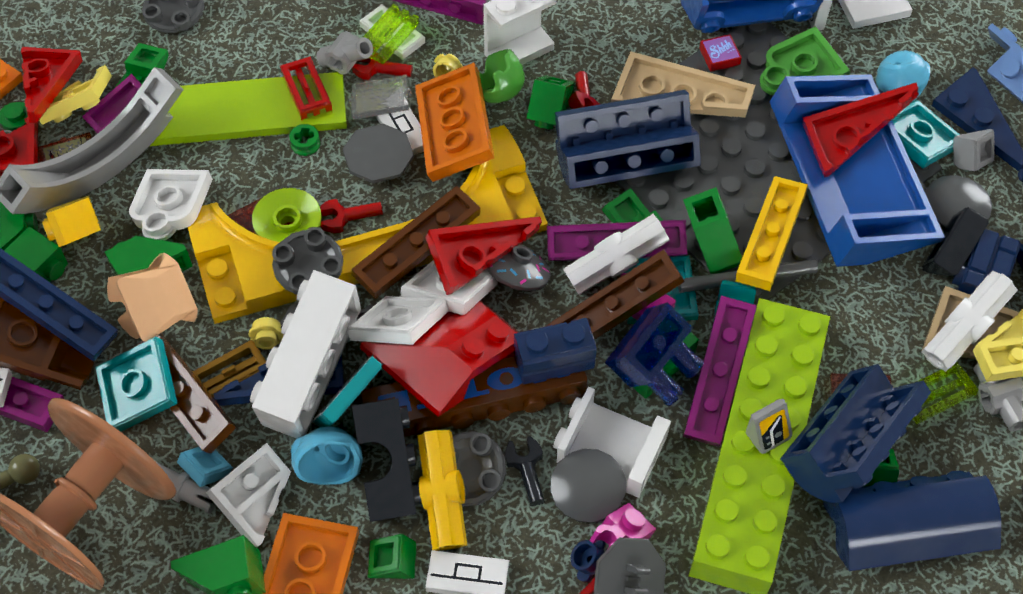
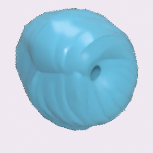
M908 50L894 52L880 63L877 70L876 85L881 91L887 92L917 83L920 95L928 84L930 65L915 52Z
M332 426L320 427L309 434L298 437L292 444L291 464L297 477L304 482L318 485L343 484L353 480L360 474L363 462L361 446L345 430Z

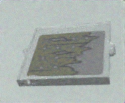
M407 75L352 84V93L348 100L353 120L409 110V96L412 94L411 89L408 88Z

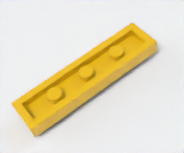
M774 176L737 270L735 282L767 291L771 290L805 198L808 184Z

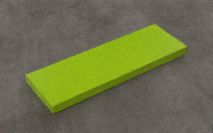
M339 72L319 73V77L331 101L332 111L326 112L324 108L319 110V115L314 116L313 113H308V118L303 120L300 118L283 77L183 85L181 87L184 90L168 111L173 118L150 146L290 134L294 127L301 124L312 125L318 131L347 129L343 74ZM310 74L304 75L315 101L321 100ZM292 76L303 104H308L297 76Z

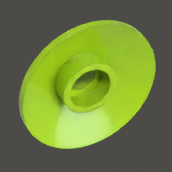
M282 188L272 191L260 199L253 210L252 224L258 236L281 242L292 233L307 230L310 227H320L321 209L316 199L306 191L296 188ZM287 222H293L292 224L284 225Z

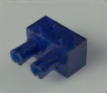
M668 302L647 308L604 362L630 388L647 385L664 401L666 406L672 405L679 399L676 393L682 395L684 388L679 386L663 370L666 363L670 360L688 379L700 371L696 366L701 368L704 365V361L683 342L693 327Z

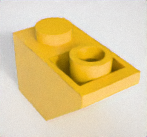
M89 196L48 209L46 212L47 218L42 221L49 241L56 240L59 247L101 230Z

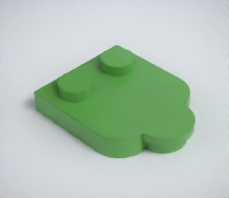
M815 26L772 46L767 51L766 69L760 76V86L766 93L774 95L785 76L850 75V70Z

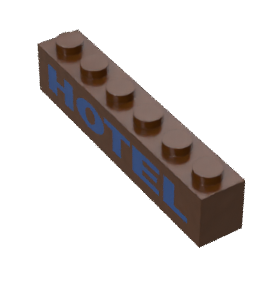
M513 356L501 359L471 379L464 400L439 417L399 382L364 389L361 392L363 404L398 398L399 406L407 405L410 428L403 429L404 437L451 426L455 429H464L471 426L474 421L487 418L492 421H499L507 418L510 413L522 410L528 413L538 412L544 409L546 405L561 402L564 405L573 404L576 397L582 398L587 390L588 379L585 371L523 384L515 357Z

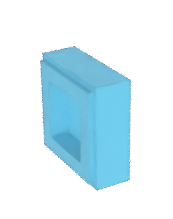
M200 447L181 452L177 460L180 467L189 474L199 487L223 479L233 468L216 449L209 454L202 451Z

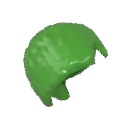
M504 49L487 57L485 71L483 74L480 73L484 101L487 103L505 102L515 97L522 89L525 73L518 57L511 49Z

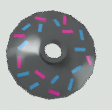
M522 245L515 246L511 252L487 268L489 274L500 283L512 289L522 291H536L545 287L551 276L550 268L545 260L535 251Z

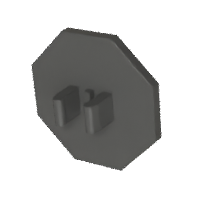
M386 124L356 130L343 147V154L350 174L373 184L401 177L414 158L407 134Z
M619 537L596 562L594 594H664L666 563L649 539Z

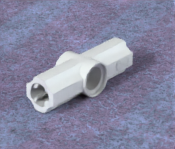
M652 214L623 233L619 231L605 238L594 247L592 252L580 257L563 270L577 293L581 295L610 276L614 278L629 270L639 262L638 259L668 242L669 237L659 220Z
M995 271L987 275L975 289L974 293L969 298L965 297L944 321L946 324L922 350L927 361L945 372L951 368L964 354L969 345H974L995 321L993 318L1018 291L1013 281L1004 274Z

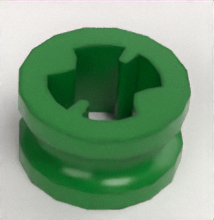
M301 124L291 130L289 138L294 153L308 156L314 154L319 149V134L314 126ZM303 137H309L307 143H300V141L303 140Z

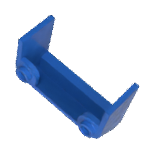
M681 0V5L695 29L701 30L702 33H712L725 27L793 19L795 22L806 21L812 18V14L818 10L823 0Z

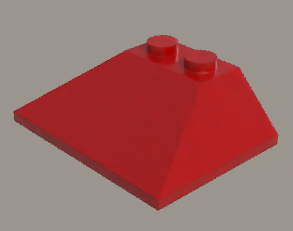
M480 300L465 315L448 311L413 345L364 341L360 344V349L369 357L373 356L382 364L381 367L439 417L464 400L471 379L501 359L514 356V334L520 332Z

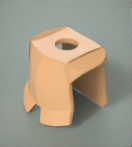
M166 253L159 254L146 269L108 277V300L110 302H122L125 305L126 312L118 318V322L135 339L140 338L145 342L159 335L180 320L195 322L197 319L198 308L179 263Z

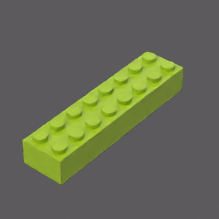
M759 298L689 577L749 594L768 593L773 582L795 481L780 458L807 426L830 316ZM783 398L787 403L792 437L788 441L762 454L746 435L751 414Z

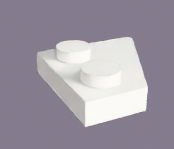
M266 443L208 490L206 494L238 532L244 535L257 548L263 543L264 533L270 518L275 513L280 493L285 488L291 471Z

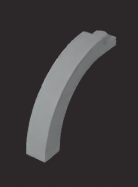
M154 67L129 104L109 125L93 138L68 153L44 162L27 165L9 164L0 177V202L12 214H27L48 210L71 202L98 188L130 165L161 134L173 118L168 111L184 89L162 68Z

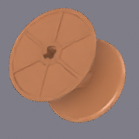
M52 398L48 403V412L52 421L63 435L83 454L70 468L64 478L55 479L54 483L57 487L49 493L34 513L0 493V526L35 554L72 578L91 588L101 590L104 586V578L99 569L65 537L87 510L94 511L97 509L96 499L114 477L134 490L157 500L172 499L176 495V488L164 470L145 451L115 427L73 402L61 398Z

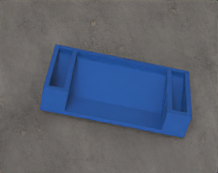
M872 75L785 76L771 98L770 104L801 181L804 184H808L806 193L836 267L867 265L943 241L945 236L892 120L830 176L824 178L803 127V118L880 94Z

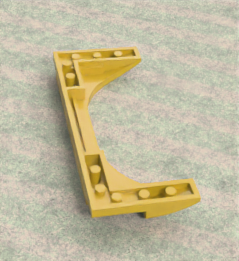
M505 125L491 128L490 135L495 158L473 166L466 181L460 187L481 208L480 215L468 225L540 216L542 223L538 232L547 230L548 222L526 173V162L517 143ZM217 202L201 207L196 221L188 227L214 324L297 301V295L284 289L276 280L273 271L272 251L280 242L258 236L240 226L222 211ZM414 219L335 241L340 246L343 255L342 273L338 279L353 285L358 284L359 282L352 276L351 269ZM432 255L428 256L416 267L432 262Z

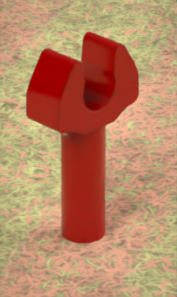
M373 49V53L369 58L359 60L369 64H354L352 67L353 73L365 80H370L377 73L411 78L413 65L381 61L377 57L375 49Z
M584 71L577 72L575 75L577 91L568 99L570 108L577 109L600 105L590 96L588 74Z
M332 199L320 206L322 216L331 214L337 216L334 219L321 221L322 230L330 233L343 232L344 226L349 221L383 215L381 202L345 208L338 203L337 199Z

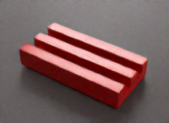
M311 56L280 66L281 74L301 120L308 118V113H313L314 116L319 115V110L324 108L326 112L332 111L331 101ZM302 67H307L321 100L315 101L302 72ZM292 70H294L308 101L306 105L303 104L290 74Z

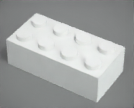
M313 270L309 281L303 280L297 293V301H299L294 314L289 313L286 316L281 333L284 334L279 347L274 346L270 351L266 361L267 374L263 382L258 381L255 384L250 397V402L253 403L252 409L262 426L296 439L307 434L349 338L347 329L356 322L361 311L356 285Z

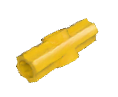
M450 430L424 432L421 435H417L423 474L419 478V493L422 505L428 513L432 550H450L467 546L462 504L465 503V487L461 472L457 470L452 432Z

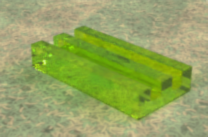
M392 4L363 36L368 38L373 46V53L370 58L384 64L420 24L419 16L415 14L409 16V11L405 9L399 11V7ZM404 22L405 24H404V25L401 27V29L393 36V33L396 31V29ZM384 43H387V44L383 47V49H382L379 53H377V50H378Z
M958 362L946 372L941 369L919 380H924L929 387L953 374H956L958 379L933 390L923 405L962 385L966 388L921 410L918 415L913 417L916 424L977 394L979 389Z

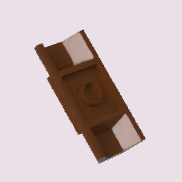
M0 297V367L9 368L11 371L42 381L48 379L81 390L86 385L96 360L93 362Z

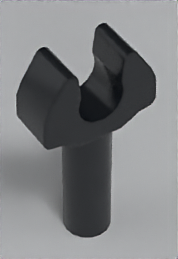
M528 436L527 447L529 454L519 456L515 451L513 441L510 440L505 450L506 466L514 467L521 472L530 506L543 504L545 501L535 470L536 463L543 458L541 445L531 436Z

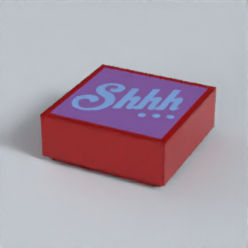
M731 34L700 41L699 49L710 72L741 64L742 57Z

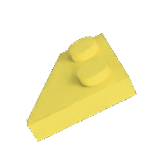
M106 65L96 69L97 73L93 79L82 84L78 80L60 91L40 118V123L43 125L52 120L55 123H59L70 117L72 111L82 107L83 110H88L100 102V96L112 77Z
M1023 309L1013 319L1007 320L999 326L993 334H989L982 339L973 349L986 382L1023 377Z

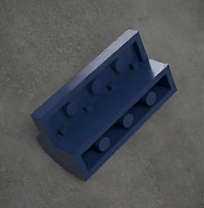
M686 90L555 112L557 156L563 178L570 189L701 166L699 133L691 126L689 93Z
M879 364L850 371L780 459L794 480L806 492L826 502L842 503L852 489L861 488L872 480L873 472L890 455L889 450L897 439L906 433L907 425L913 417L921 412L922 405L931 394V391L924 380L893 388Z
M951 471L947 475L934 477L915 476L910 480L893 483L880 481L872 486L852 489L842 503L823 501L825 510L836 524L837 554L849 571L1001 549L1000 507L994 488L986 475L974 477L970 472Z

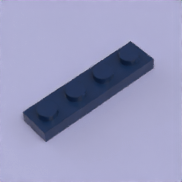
M0 248V297L94 362L117 337L118 329Z

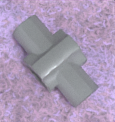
M345 31L340 33L332 45L321 47L317 52L316 58L320 66L324 68L329 67L340 74H347L357 61L371 56L373 46L368 38H359Z
M979 364L975 365L973 370L981 382L977 392L984 410L991 415L999 413L1011 432L1023 429V380L1021 377L986 382Z

